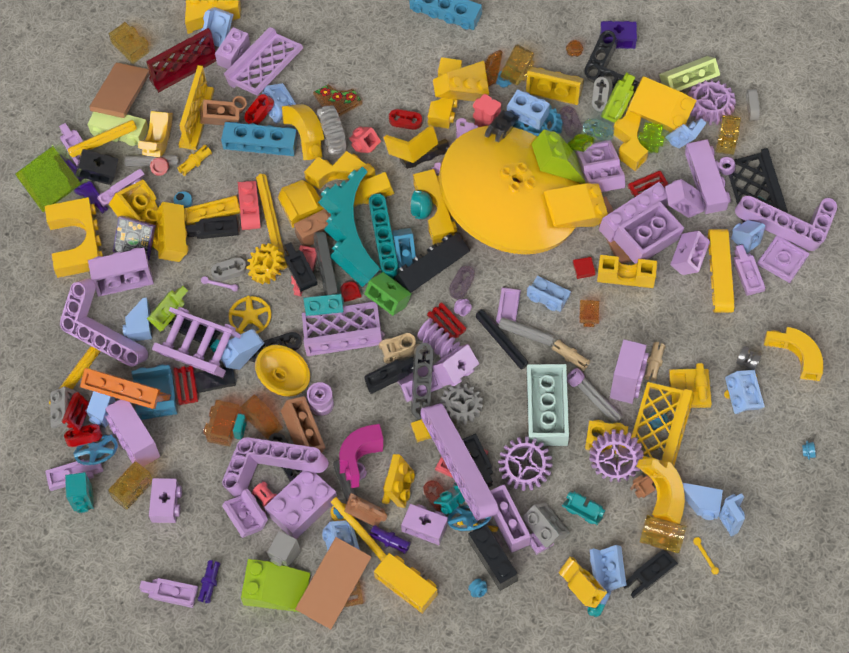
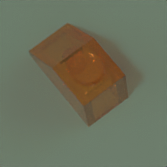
M255 394L240 406L246 420L267 440L270 435L278 433L283 429V426L269 407Z

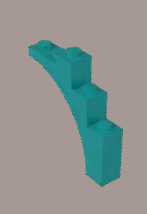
M363 166L358 171L354 169L347 177L349 179L347 183L343 181L339 186L335 184L331 189L327 187L320 194L322 198L318 202L331 214L326 221L328 225L324 230L337 241L332 247L334 252L330 255V258L361 287L365 286L380 270V267L371 259L363 247L354 221L355 194L360 181L368 172Z

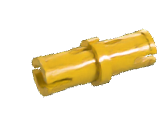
M203 145L197 152L190 154L188 159L177 167L178 171L183 176H186L193 168L199 167L200 163L212 154L210 148Z

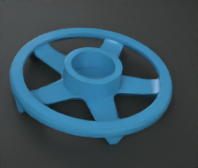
M103 435L101 442L89 443V448L80 451L84 445L77 446L73 453L75 460L82 465L103 463L110 459L117 451V440L112 435ZM109 441L114 443V449L105 448L104 446ZM104 453L110 454L104 459L95 461L96 458L103 456ZM89 454V462H83L78 457Z
M467 504L457 507L449 514L447 522L455 530L470 531L486 525L491 517H487L483 523L473 526L478 520L475 519L471 510H464L469 508ZM456 513H459L461 515L459 517L452 519V517ZM462 521L467 528L456 527L453 524Z

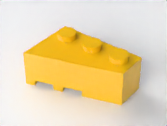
M186 0L185 25L187 33L190 34L195 30L202 29L205 12L214 7L232 13V21L240 19V0Z
M484 61L447 72L433 79L435 97L475 101L484 94L489 95Z

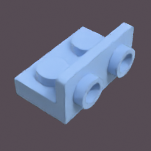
M216 7L205 12L203 17L204 26L201 31L207 28L211 30L215 46L220 47L229 34L233 14Z
M283 83L267 85L262 91V94L270 96L274 101L269 116L275 124L279 123L283 116L282 106L296 104Z
M701 118L696 122L692 121L688 126L683 124L667 134L665 138L672 146L681 148L696 139L706 125V122Z
M539 276L527 288V296L531 301L545 304L552 311L557 310L561 312L571 295V291Z
M755 370L736 371L725 377L735 414L765 407Z
M742 493L737 496L733 494L727 497L718 516L730 536L739 532L745 520V514L740 507L744 499Z
M346 520L329 522L323 529L322 537L326 542L327 551L335 537L359 549L355 530Z

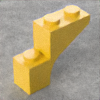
M628 110L622 119H618L615 122L613 135L624 142L619 148V159L636 171L647 160L648 150L640 144L637 137L641 117Z
M346 151L333 166L328 160L317 157L304 171L305 180L320 190L326 183L332 180H349L347 177L354 169L358 171L363 166L368 172L360 181L362 182L375 176V169L369 163L365 164L357 155Z

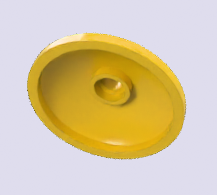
M271 345L261 350L256 358V374L262 384L270 391L281 396L290 397L299 395L307 388L310 382V371L305 360L296 351L282 345Z

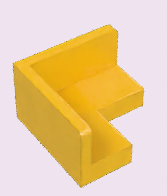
M431 125L409 142L389 135L383 137L389 155L412 163L438 145L434 127Z

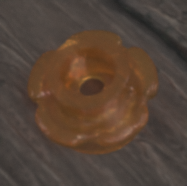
M577 40L570 41L566 46L567 54L571 57L580 56L583 51L582 44Z

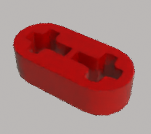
M265 94L259 95L246 111L245 121L248 124L259 125L273 108V99Z
M395 109L389 113V123L394 127L417 130L422 126V116L417 112Z
M98 424L82 426L80 432L76 434L72 432L73 429L68 430L64 434V439L67 446L76 447L96 442L102 438L103 434Z

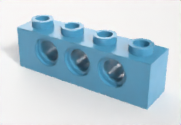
M409 0L410 9L414 12L427 14L434 19H442L448 24H456L463 29L474 30L482 16V5L469 0Z
M225 122L221 138L223 149L285 156H295L298 141L297 129L291 127L281 128L272 125L261 126L253 123L241 124L238 122Z

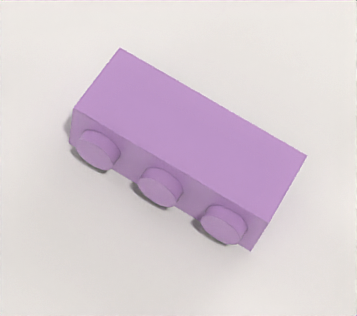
M505 485L490 490L498 506V514L493 517L511 553L529 546L531 536Z

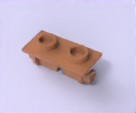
M641 475L634 479V484L630 488L631 490H637L635 494L638 498H645L655 491V488L652 486L654 482L648 475L645 477Z
M350 493L344 512L379 527L381 521L384 522L387 519L385 509Z

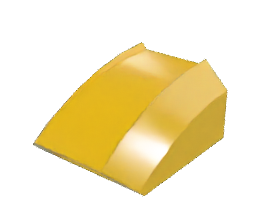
M304 180L282 187L277 197L292 228H294L295 223L324 210L318 203L321 198L315 188Z

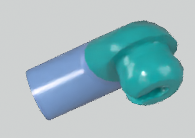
M604 588L607 594L596 608L588 607L587 612L590 616L598 617L602 614L611 594L609 589Z

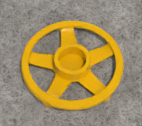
M248 295L241 298L229 310L230 325L235 327V331L240 334L245 333L243 331L245 327L252 323L259 328L256 331L258 334L271 321L270 306L258 297ZM252 300L262 303L265 307L253 309ZM246 301V309L244 311L234 310L240 303ZM268 312L267 322L263 325L258 316ZM232 315L243 318L238 328L232 321Z

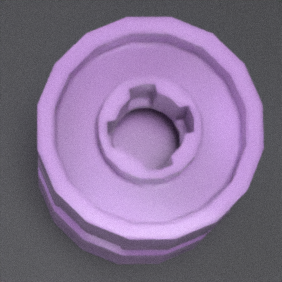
M323 382L314 383L309 387L307 399L310 411L318 416L329 414L334 407L331 387Z

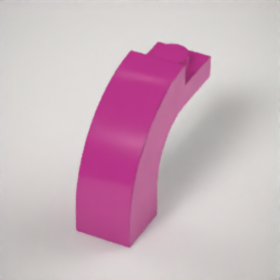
M380 424L369 425L355 430L341 445L339 471L340 474L345 473L346 481L350 480L351 488L359 487L360 474L357 461L366 454L383 451V435Z

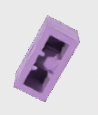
M234 27L231 29L215 52L217 65L229 69L250 47L248 33Z
M682 179L675 180L665 186L670 207L687 218L704 212L702 196L699 190Z
M700 231L682 234L670 265L682 275L698 273L710 241Z
M466 344L456 347L432 365V369L442 386L450 384L455 386L462 381L461 378L463 376L473 373V368L479 365V362L470 346Z
M152 478L149 518L152 523H176V517L180 516V505L177 502L178 498L182 496V486H179L177 479Z
M410 504L401 524V529L404 533L440 545L448 525V517L438 511L431 512L422 505L416 504L415 506Z

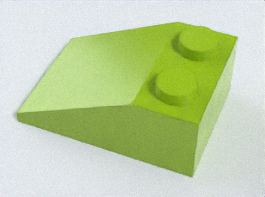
M544 129L532 142L540 171L584 184L586 180L577 154L558 133Z
M248 559L241 594L242 603L245 606L299 612L295 608L309 585L310 573L283 565L278 566L269 561Z

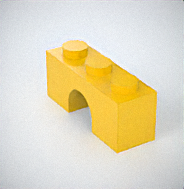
M600 255L597 282L654 288L657 261L638 259V262L634 265H624L619 262V257Z

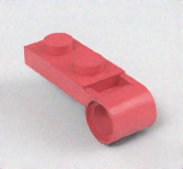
M256 181L238 182L242 230L260 229Z

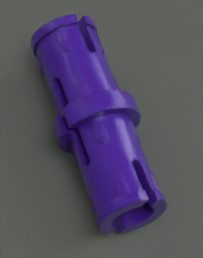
M376 525L372 527L370 531L372 533L369 534L372 538L384 543V546L388 548L390 546L403 552V554L407 553L408 546L411 545V542L396 536L394 532H387Z
M213 560L207 562L205 576L201 579L202 587L197 599L198 601L203 602L205 597V603L211 602L213 588L217 585L216 577L221 565L219 562L215 561L214 566Z

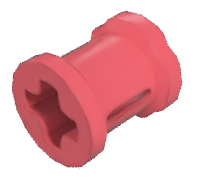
M266 482L258 484L252 491V494L257 496L263 503L262 506L264 508L277 495L270 491Z

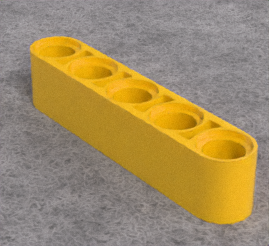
M709 229L708 239H710L708 248L709 255H711V259H709L710 272H712L711 288L714 289L712 302L713 306H715L713 312L733 313L734 292L728 229Z

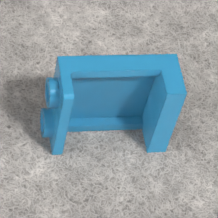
M161 364L153 368H138L135 371H131L134 382L161 389L160 392L171 395L170 400L157 402L156 409L136 404L135 412L140 420L177 414L173 374L170 365Z

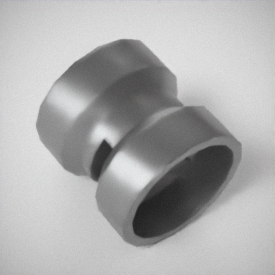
M744 346L736 363L741 366H748L750 370H755L762 354L752 352L750 348Z

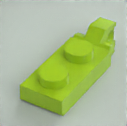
M626 72L622 81L619 80L616 83L601 114L602 118L613 123L621 119L634 93L632 83L635 76Z
M181 286L175 292L173 290L168 292L147 317V320L160 332L164 330L175 316V314L169 311L170 307L177 310L178 307L182 308L185 302L182 298L188 290Z

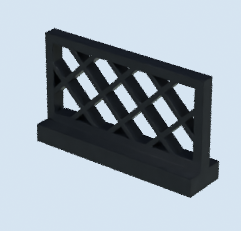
M768 148L761 149V153L734 159L735 165L742 167L738 174L733 172L728 175L737 205L742 196L746 195L788 213ZM759 160L757 169L748 166L750 161ZM728 163L725 164L726 168L731 166ZM745 169L753 172L750 179L741 176ZM756 175L764 177L761 185L753 181ZM739 179L747 183L743 189L735 185ZM750 184L758 188L755 195L746 191ZM761 190L769 193L766 200L757 197Z

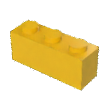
M162 202L156 210L159 259L180 262L188 253L184 205Z
M388 553L374 570V577L423 614L438 595L436 584L429 579H423L420 576V572L415 568L407 567L404 564V560L398 555L393 556Z

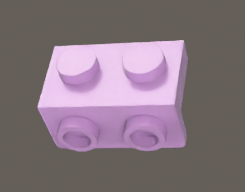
M248 488L243 490L241 496L225 501L222 505L242 538L261 531L268 520L266 513L260 508L255 496L251 494Z

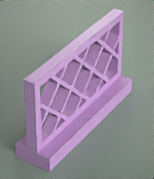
M269 27L224 73V76L231 87L235 88L238 86L258 95L303 49V46L277 34L275 29ZM294 47L292 51L286 52V49ZM283 50V53L274 55V52ZM283 59L281 63L275 64V60ZM271 62V65L263 67V63ZM272 70L269 75L263 76V72ZM260 73V77L251 79V75ZM260 82V84L256 88H253L251 86V84Z
M368 302L343 306L344 312L312 316H306V313H302L304 347L307 356L379 345L383 340L378 304ZM374 308V312L370 316L363 313L366 309ZM347 312L355 313L351 319L344 316ZM329 315L337 316L332 322L326 319ZM359 316L366 319L361 325L355 322ZM307 318L318 319L313 325L307 322ZM341 319L347 322L342 328L336 325ZM322 322L328 325L323 331L317 328ZM370 322L376 325V328L366 329L365 327ZM351 325L357 328L356 331H346ZM332 328L338 331L337 334H327ZM313 331L320 334L318 337L308 338Z

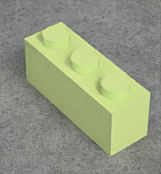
M706 56L661 73L659 76L663 85L680 91L699 82L720 75L716 58Z
M93 112L88 122L90 133L96 136L133 120L137 126L136 130L112 140L115 142L118 140L123 141L130 146L138 145L139 141H143L149 129L146 119L127 114L125 118Z

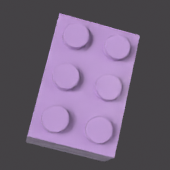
M659 201L620 225L613 239L636 264L638 259L647 260L678 241L684 227Z
M134 248L130 251L116 252L109 256H98L88 260L91 280L95 284L98 297L154 284L144 248Z
M623 339L613 376L610 393L611 399L633 404L634 398L638 399L649 353H645L647 345Z
M120 399L105 408L108 414L105 416L109 423L108 425L113 434H116L123 450L125 449L133 465L137 464L139 468H142L160 457L154 440L130 402Z
M302 471L265 506L267 516L286 534L297 539L333 505L331 501L337 497V494L315 472Z

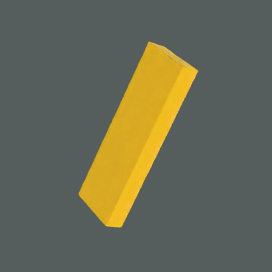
M237 195L184 208L186 224L196 225V222H199L200 219L240 214Z

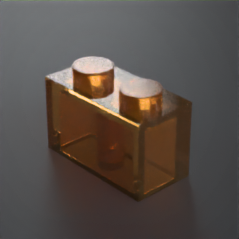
M216 400L215 405L211 406L209 417H211L209 424L206 423L204 427V435L207 442L230 447L234 436L233 428L236 418L241 413L239 404Z

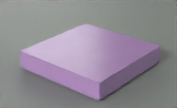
M776 235L757 265L790 283L810 253Z

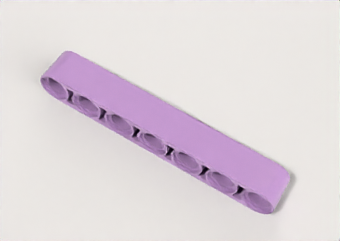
M439 403L422 408V421L475 519L481 520L497 515V503L444 406Z

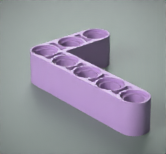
M745 196L741 199L735 208V214L745 221L750 220L763 223L766 231L806 250L815 251L826 239L837 210V204L831 198L823 199L815 209L810 224L751 196Z
M86 278L73 283L60 319L61 329L128 366L133 367L146 361L148 351L145 347L87 317L96 287L94 282Z
M246 437L238 442L222 484L232 496L238 497L241 496L243 490L248 488L257 464L321 473L327 469L329 462L321 451L315 447Z

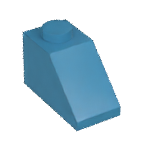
M411 228L393 230L398 269L405 264L409 267L413 264L412 259L416 257Z

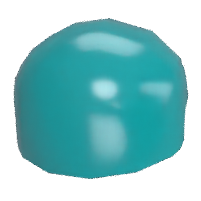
M414 191L411 198V214L416 216L415 219H426L433 209L432 198L427 192Z

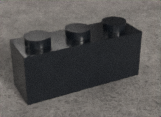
M484 525L468 533V542L499 591L517 582V571L488 526Z

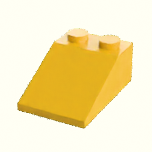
M643 76L627 110L668 132H672L681 125L686 124L696 100L678 90Z
M585 183L544 192L554 227H595L601 223L602 218L608 215L599 184Z

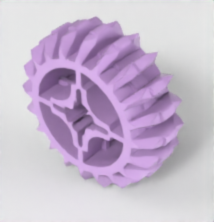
M712 79L710 82L705 80L703 83L699 82L696 86H693L691 91L688 92V96L696 100L690 113L691 117L696 116V121L702 118L704 121H708L709 125L713 121L716 125L720 121L724 123L726 118L729 119L735 109V95L731 93V88H726V83L721 85L720 81L715 83ZM725 104V106L721 109H717L718 107H721V105Z
M614 429L612 434L605 431L604 437L599 435L597 436L598 441L594 440L592 442L593 447L590 448L591 455L589 456V460L592 462L591 467L596 468V474L602 473L603 479L608 476L610 482L613 481V478H617V481L620 482L623 477L627 481L629 475L634 477L636 475L635 471H640L636 466L638 460L643 459L644 452L641 450V443H637L636 437L630 439V432L623 435V430H620L619 434ZM612 445L610 449L601 452L605 447ZM615 450H616V454L618 455V462H617V458L614 457V455H615V454H614V453H615ZM631 460L627 465L621 467L622 463Z
M518 437L517 445L511 440L512 448H509L507 445L504 446L508 453H500V456L505 458V460H498L499 464L504 465V467L499 468V472L506 471L502 475V479L509 477L508 485H511L514 481V489H517L518 485L521 484L522 491H525V485H529V489L533 490V483L539 488L541 486L538 481L539 479L543 482L547 481L543 474L548 476L551 474L550 471L545 470L546 468H552L551 463H546V461L552 459L551 456H545L549 452L548 448L542 451L541 448L544 444L541 442L536 446L537 439L535 438L532 444L528 443L529 437H525V443H522L521 438ZM528 448L526 454L522 457L512 455L518 449ZM534 451L540 456L542 467L532 461L531 457ZM529 455L528 460L529 463H531V466H526V468L521 473L522 464H520V461L524 462ZM509 461L519 467L517 477L511 473L508 465ZM528 471L539 473L532 479L522 480Z

